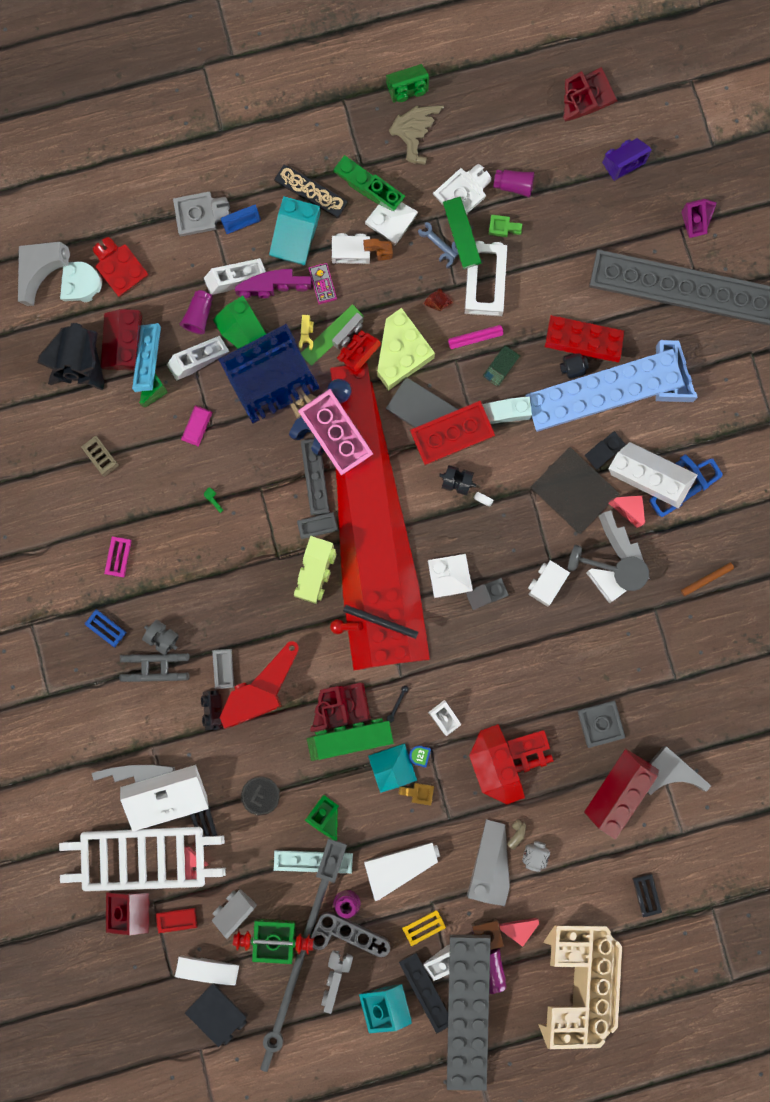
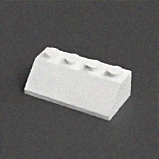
M631 442L616 454L608 468L612 476L677 508L682 504L697 477V474Z

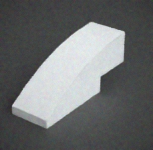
M180 955L175 977L215 984L236 985L239 965Z

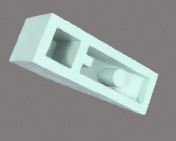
M530 397L511 398L482 404L490 424L530 420L532 416Z

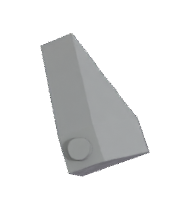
M486 819L467 897L489 904L505 906L510 888L505 824Z

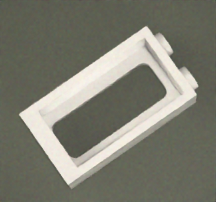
M475 241L478 253L497 255L495 297L493 303H479L476 301L478 265L467 268L465 314L502 316L504 309L507 245H503L500 242L484 244L482 241Z

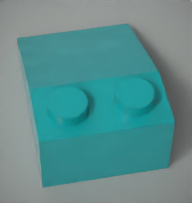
M283 196L269 256L305 265L320 217V206Z

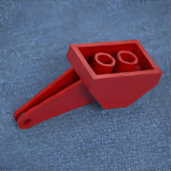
M288 642L251 684L247 685L244 682L234 686L235 690L231 691L220 716L224 729L231 728L282 707L277 694L299 651V646L296 642ZM290 646H294V647H295V649H294L293 651H290L289 648H290Z

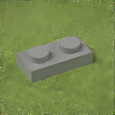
M356 313L333 338L332 344L337 349L341 346L345 347L351 340L350 336L354 332L358 333L363 327V317Z

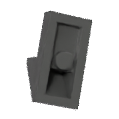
M502 578L480 585L471 592H466L472 610L509 596Z

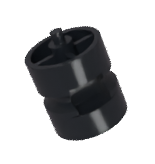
M448 465L446 473L439 474V477H442V480H444L442 489L448 491L455 489L458 494L467 496L469 488H476V484L472 481L474 472L465 469L459 471L458 467Z

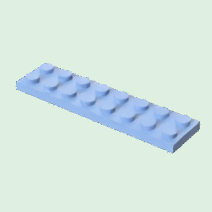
M671 349L526 394V397H530L532 419L538 432L684 387L674 350Z

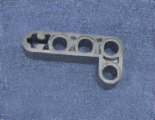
M329 911L324 912L320 916L311 936L312 939L316 935H322L325 938V942L321 945L313 941V948L317 950L324 949L331 935H334L378 957H385L390 952V942L388 939ZM327 916L333 919V924L328 927L322 922V919ZM348 925L351 928L350 934H342L340 931L341 926ZM363 933L367 934L369 941L361 943L358 940V936ZM372 938H376L374 943L380 945L382 942L385 943L386 950L382 949L381 951H378V946L374 944L372 948H370L369 946L372 943Z

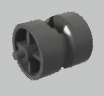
M155 620L151 626L145 625L146 633L142 638L144 642L150 646L155 645L156 650L164 656L172 648L174 650L177 649L175 644L179 635L171 629L166 630V625L159 620Z

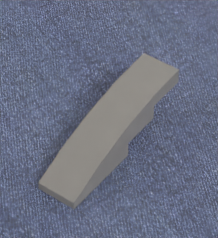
M611 510L599 515L605 534L619 558L622 560L627 557H637L643 560L638 543L630 544L625 527L617 528Z
M130 765L94 772L92 777L95 781L113 775L114 781L118 782L134 776L135 782H140L176 770L175 767L162 765Z

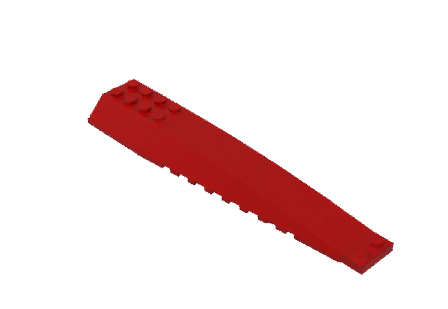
M364 363L357 372L348 366L330 368L332 381L344 379L351 386L350 398L340 404L373 453V455L343 475H340L336 469L344 606H352L418 631L417 638L414 639L345 613L347 623H362L363 625L362 630L348 631L353 671L430 660L419 583L375 393L370 381L368 363Z

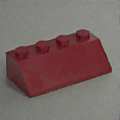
M625 748L584 813L598 829L616 840L657 779L659 769Z

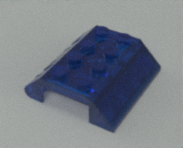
M287 324L218 359L252 424L260 421L256 412H259L262 419L266 417L261 406L268 404L270 411L275 413L277 411L273 403L276 404L279 410L294 403L290 394L293 395L296 401L300 400L295 388L301 386L306 396L310 394L307 385H309L312 392L320 389L314 375L311 374Z

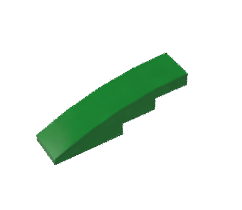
M461 196L444 201L443 206L462 268L466 269L480 265L481 260Z

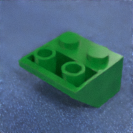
M422 64L386 75V84L393 103L397 101L404 102L413 96L420 97L428 92L429 75Z

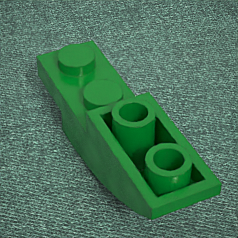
M345 155L333 169V172L347 181L351 188L391 211H395L405 198V195L377 175L373 176Z

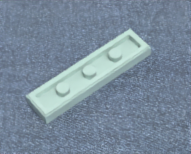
M275 850L274 871L318 872L324 852ZM344 853L338 873H352L353 853Z

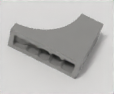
M61 242L19 246L18 302L26 306H34L37 290L47 275L60 267L68 266L70 258L68 246Z
M663 746L649 762V764L659 769L657 779L647 792L648 795H652L658 788L673 782L690 783L705 792L711 787L708 782L668 747Z

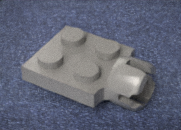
M210 192L173 199L180 237L217 230L216 224L221 221V217L231 214L227 198L220 197L214 199L211 197Z
M332 951L328 967L334 971L329 973L327 986H330L329 991L325 990L321 1003L322 1006H325L324 1012L332 1013L342 972L349 973L353 956L348 953L344 956L343 961L339 960V951Z

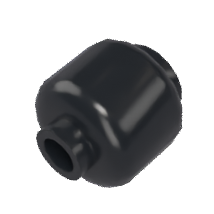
M580 353L565 355L563 363H560L562 375L566 374L569 379L584 376L586 370L589 369L586 356H582Z

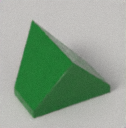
M156 374L154 376L153 390L141 392L139 403L142 407L149 406L168 393Z
M323 795L305 821L324 835L337 841L339 805Z

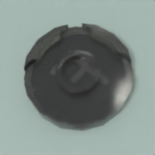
M263 776L255 777L243 786L241 792L242 803L251 814L257 816L267 815L278 806L280 800L279 788L270 778Z

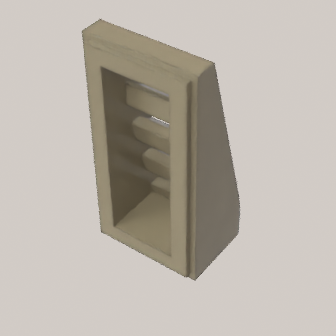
M97 436L81 446L102 476L105 477L119 466ZM97 442L98 445L89 451L88 448ZM101 448L102 451L93 457L92 454ZM106 454V457L103 458L101 461H96L102 455ZM107 460L111 461L103 468L101 467V465L105 463Z

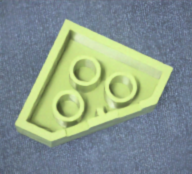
M402 308L386 318L377 376L389 391L435 357L432 348Z
M310 536L303 557L305 567L300 569L297 583L298 588L296 587L294 597L317 604L318 600H322L325 591L322 589L324 582L327 583L331 572L328 568L330 564H334L337 555L333 543Z

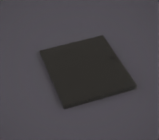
M571 447L550 465L547 471L530 487L579 534L597 516L601 515V512L609 505L610 500L619 495Z

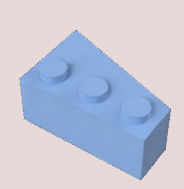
M660 340L656 345V354L671 349L674 350L684 387L656 395V401L694 402L698 397L686 367L680 342Z

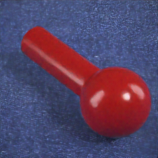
M340 619L332 621L330 625L331 631L337 635L342 634L344 631L362 630L363 628L362 623H344Z

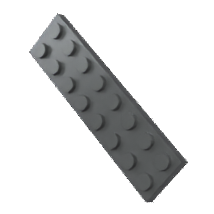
M450 935L447 1090L487 1091L490 935Z

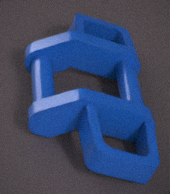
M685 454L680 457L681 460L675 463L681 467L685 466L689 471L697 474L695 480L698 484L688 491L683 502L701 490H706L712 483L722 477V472L713 459L708 458L696 465ZM710 463L716 474L706 482L699 468ZM652 496L649 499L653 509L660 517H664L677 508L672 505L666 510L661 511L656 504L657 498Z

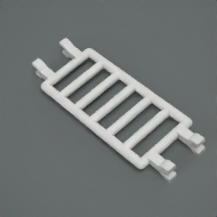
M201 827L140 829L137 831H90L81 833V842L59 843V851L81 850V873L60 875V883L82 882L83 891L203 887L205 885V877L226 876L225 867L204 869V845L224 844V835L203 837V829ZM185 835H195L197 879L185 880ZM165 836H176L178 880H166ZM138 837L139 881L128 882L126 838ZM146 837H157L158 881H147ZM119 838L120 882H109L107 839ZM88 839L100 840L101 883H90Z

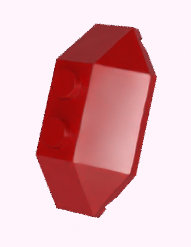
M499 724L481 730L469 757L482 793L505 804L525 798L520 778Z

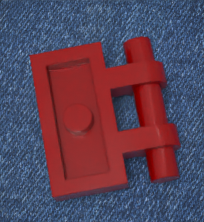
M362 330L351 338L352 341L346 348L343 347L340 350L341 353L337 357L338 361L343 362L356 372L381 345L377 338Z
M544 730L507 741L512 759L520 758L521 764L515 765L517 773L522 771L525 773L538 766L542 768L547 766L548 763L554 762L552 755L544 756L543 754L544 750L550 749ZM537 753L538 759L527 761L526 756Z

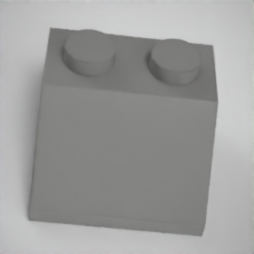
M241 889L238 892L233 890L226 898L228 903L224 907L220 905L212 913L215 916L212 922L226 939L229 938L257 906Z

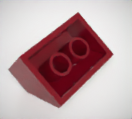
M119 309L104 313L101 369L135 371L142 325V314L139 310Z

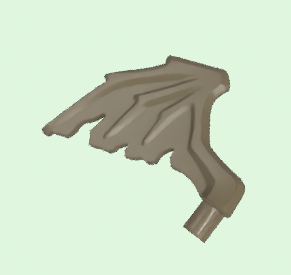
M443 105L415 106L404 115H398L389 132L392 136L398 135L407 144L406 160L408 162L426 165L427 158L418 156L417 148L419 141L417 138H424V135L428 132L426 128L431 127L434 123L432 117L425 116L439 114L441 109H444Z

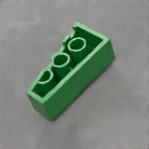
M382 718L371 720V725L365 726L364 722L353 724L352 729L346 730V727L343 726L334 728L333 733L327 734V730L315 732L316 736L307 738L311 761L394 744L389 721L383 722Z

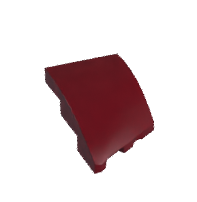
M602 67L587 75H584L581 71L565 80V109L563 115L565 122L583 117L617 102V98Z
M360 682L320 690L318 705L314 712V722L310 728L311 732L371 721L364 683Z

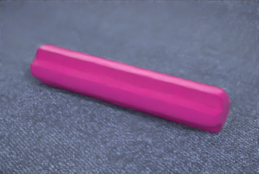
M501 325L450 338L448 340L449 347L455 349L502 336L503 328Z

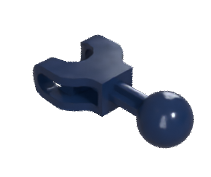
M335 379L328 385L327 390L331 389L339 403L346 402L350 398L352 390L346 380ZM302 417L297 418L289 432V436L293 440H301L308 432H311ZM315 437L311 449L315 455L321 456L325 451Z

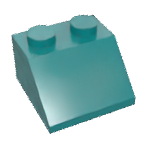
M402 984L386 986L359 994L369 1033L397 1031L412 1024Z

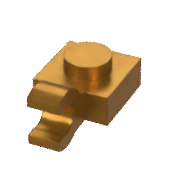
M414 783V788L399 787V795L411 796L412 803L431 806L434 786Z

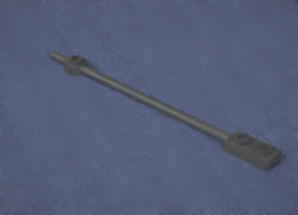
M328 838L316 877L321 878V882L303 938H307L309 934L310 938L312 936L329 881L333 883L336 881L347 847L345 843ZM302 950L300 954L297 953L273 1031H269L263 1039V1046L266 1052L260 1070L268 1072L273 1053L279 1051L283 1045V1036L280 1032L306 950ZM270 1038H276L277 1043H271Z

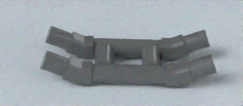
M188 653L166 654L165 656L163 654L120 655V662H141V674H120V682L189 680V673H168V662L189 661L190 656ZM149 662H161V673L149 674Z

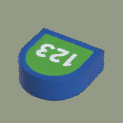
M423 746L414 747L409 754L411 762L426 768L431 749Z

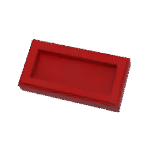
M196 907L156 913L158 933L198 928Z

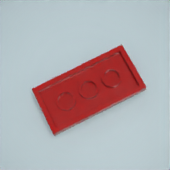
M550 315L545 347L575 354L580 353L584 356L619 363L624 330Z
M481 401L410 430L425 466L495 437Z

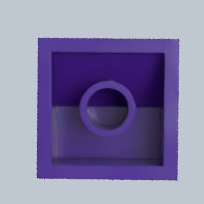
M638 138L632 141L629 139L622 143L620 148L616 150L613 148L606 152L602 163L613 181L645 164L650 155L651 148Z

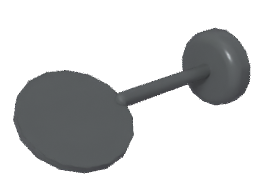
M576 544L573 547L568 564V570L575 571L579 562L614 571L616 583L627 591L641 589L649 579V570L646 563L637 557L623 558L615 567L582 558V547Z

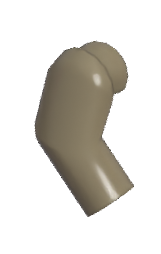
M519 819L513 823L512 828L516 830V833L507 843L513 850L516 849L525 836L526 825Z

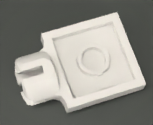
M477 164L468 172L460 168L433 192V195L442 205L444 201L461 196L466 214H468L486 197L483 189L491 182V176L488 171H483L484 167L480 164Z

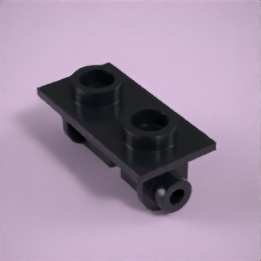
M219 690L211 691V695L210 691H204L201 696V706L204 707L202 724L205 730L221 729V725H223L220 719L222 712H215V708H222L221 694H219Z

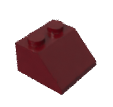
M107 892L106 933L122 935L149 933V893Z

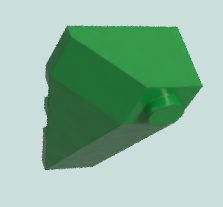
M244 296L226 305L213 319L221 335L267 374L284 364Z

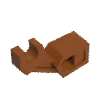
M378 239L363 240L364 252L376 250L378 261L392 259L391 241H379Z

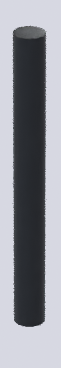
M349 605L344 607L343 612L414 639L417 638L418 631Z

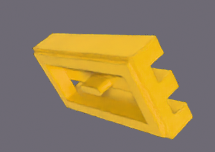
M435 910L402 929L410 945L413 946L445 929L446 926L438 911ZM434 916L437 917L436 920L418 928L417 930L411 933L408 932L409 929L417 926L418 924ZM440 923V926L414 940L412 939L413 936Z

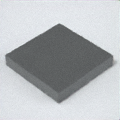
M615 701L577 710L587 748L625 738Z

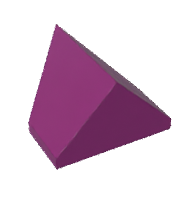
M701 199L685 204L681 213L689 238L707 234V229L717 204L716 202Z

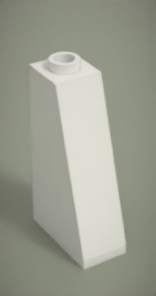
M429 842L364 861L374 900H380L438 862L437 857H440L437 845L433 846V843Z

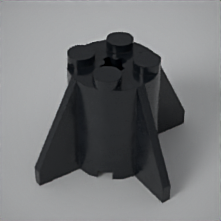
M71 323V326L60 328L57 335L41 352L37 362L52 369L48 381L49 385H54L61 381L71 384L72 380L78 381V384H88L99 390L104 389L105 382L96 348L98 336L96 331L82 328V325L78 323Z

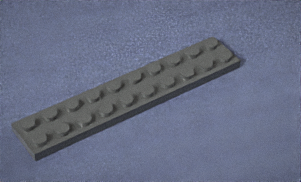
M598 249L596 251L590 288L770 326V286Z

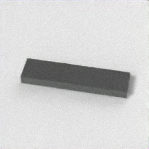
M314 439L301 440L310 513L311 516L328 514L330 511L322 455L317 456L312 452L311 447Z

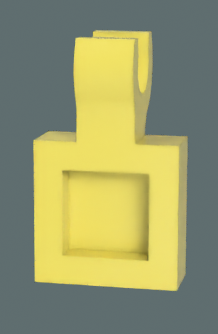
M302 315L301 339L299 341L300 350H302L304 343H309V349L313 350V341L309 338V334L313 333L314 322L310 320V315Z

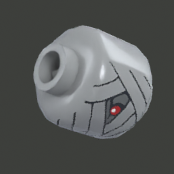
M534 841V844L526 846L522 861L527 869L540 872L541 869L547 867L550 850L545 847V843Z

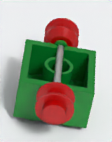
M256 919L254 922V937L251 938L249 931L242 935L240 930H238V933L233 936V946H236L237 951L240 947H244L245 951H247L253 945L252 962L292 964L295 946L298 954L302 950H306L307 955H309V951H313L314 939L310 938V934L307 938H302V935L299 934L295 939L296 921Z

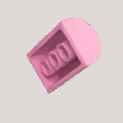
M331 389L325 391L298 410L340 475H343L373 455Z

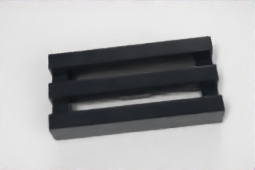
M208 805V809H206V814L208 817L212 835L218 836L211 814V810ZM200 811L199 816L205 836H210L203 811ZM191 814L194 827H199L196 814Z
M647 874L632 878L642 917L662 913L653 875ZM648 879L653 894L656 910H653L649 892L647 889L645 880ZM640 881L642 883L649 912H646L643 898L638 883Z

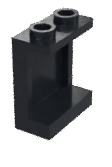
M212 983L186 1010L185 1014L219 1047L222 1043L226 1045L233 1038L232 1033L236 1028L240 1031L247 1023L245 1019L248 1014L246 1012L243 1013L219 989L220 986L218 984Z

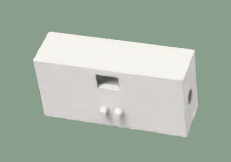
M196 765L120 787V800L132 831L208 809L207 794Z

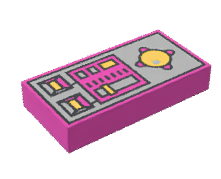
M327 263L309 267L318 304L337 300Z

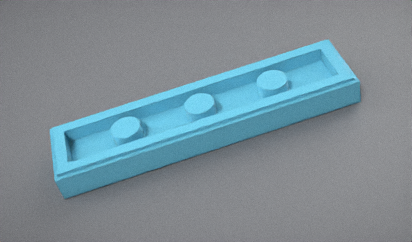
M159 323L141 325L132 386L134 392L153 390L161 330Z

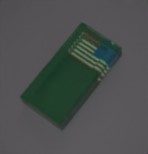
M504 345L483 374V377L499 387L520 355Z

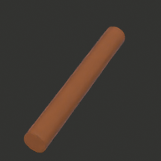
M730 562L681 590L682 595L685 597L734 569L733 564Z

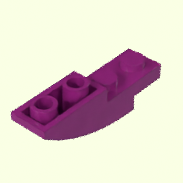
M281 269L253 276L235 286V292L239 297L250 298L251 296H258L259 298L266 299L274 296V289L278 291H288L289 289H296L301 292L307 291V289H312L311 276H293L292 269Z

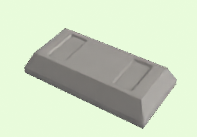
M232 649L212 651L215 689L234 688Z

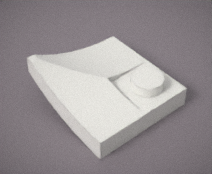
M402 202L395 211L378 205L365 221V224L386 240L391 241L395 246L409 228L418 212Z
M466 554L428 560L434 598L473 591Z

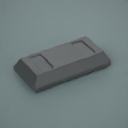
M334 512L297 521L301 539L338 531Z

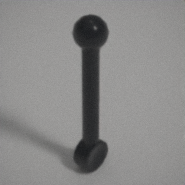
M406 685L401 687L402 692L391 714L387 716V721L390 723L394 721V715L401 700L409 690Z

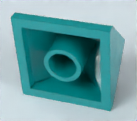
M405 743L368 756L380 793L417 781Z

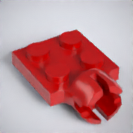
M110 237L102 239V243L107 248L106 250L102 248L99 242L93 247V252L100 261L95 267L116 295L120 297L146 278L148 273L126 244L118 247Z

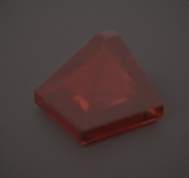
M441 289L429 295L424 302L426 306L438 311L443 310L452 303Z

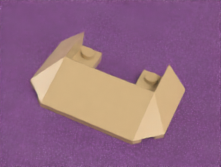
M555 925L543 942L551 945L550 966L575 967L573 1006H548L547 1024H538L548 1049L601 1048L610 1032L613 1033L618 1028L622 946L618 941H615L606 926Z

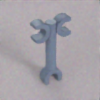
M425 222L424 226L428 228V231L423 232L419 229L418 234L421 237H428L445 252L440 256L439 261L441 262L445 258L448 259L449 263H447L446 268H450L453 260L459 255L455 248V242L452 243L450 248L432 231L431 224Z

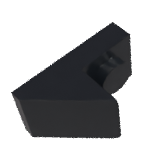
M614 431L584 456L597 470L615 456L626 444Z

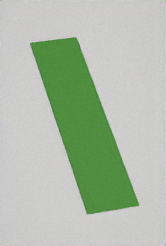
M352 304L313 341V350H310L308 346L300 355L312 366L333 346V338L356 313H359L362 317L364 315Z

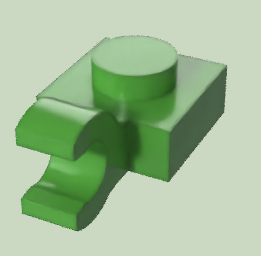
M491 215L489 235L507 237L508 232L521 235L522 223H511L510 217Z

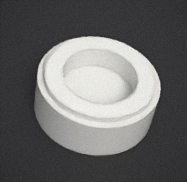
M476 492L474 496L475 500L489 507L494 501L479 492Z

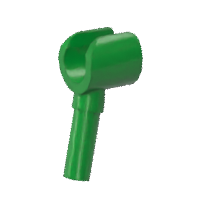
M210 487L207 488L204 492V497L221 513L223 509L213 498L217 493Z

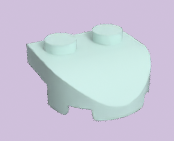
M68 262V266H63L61 300L82 301L85 303L91 301L96 292H100L102 276L94 267L85 262Z

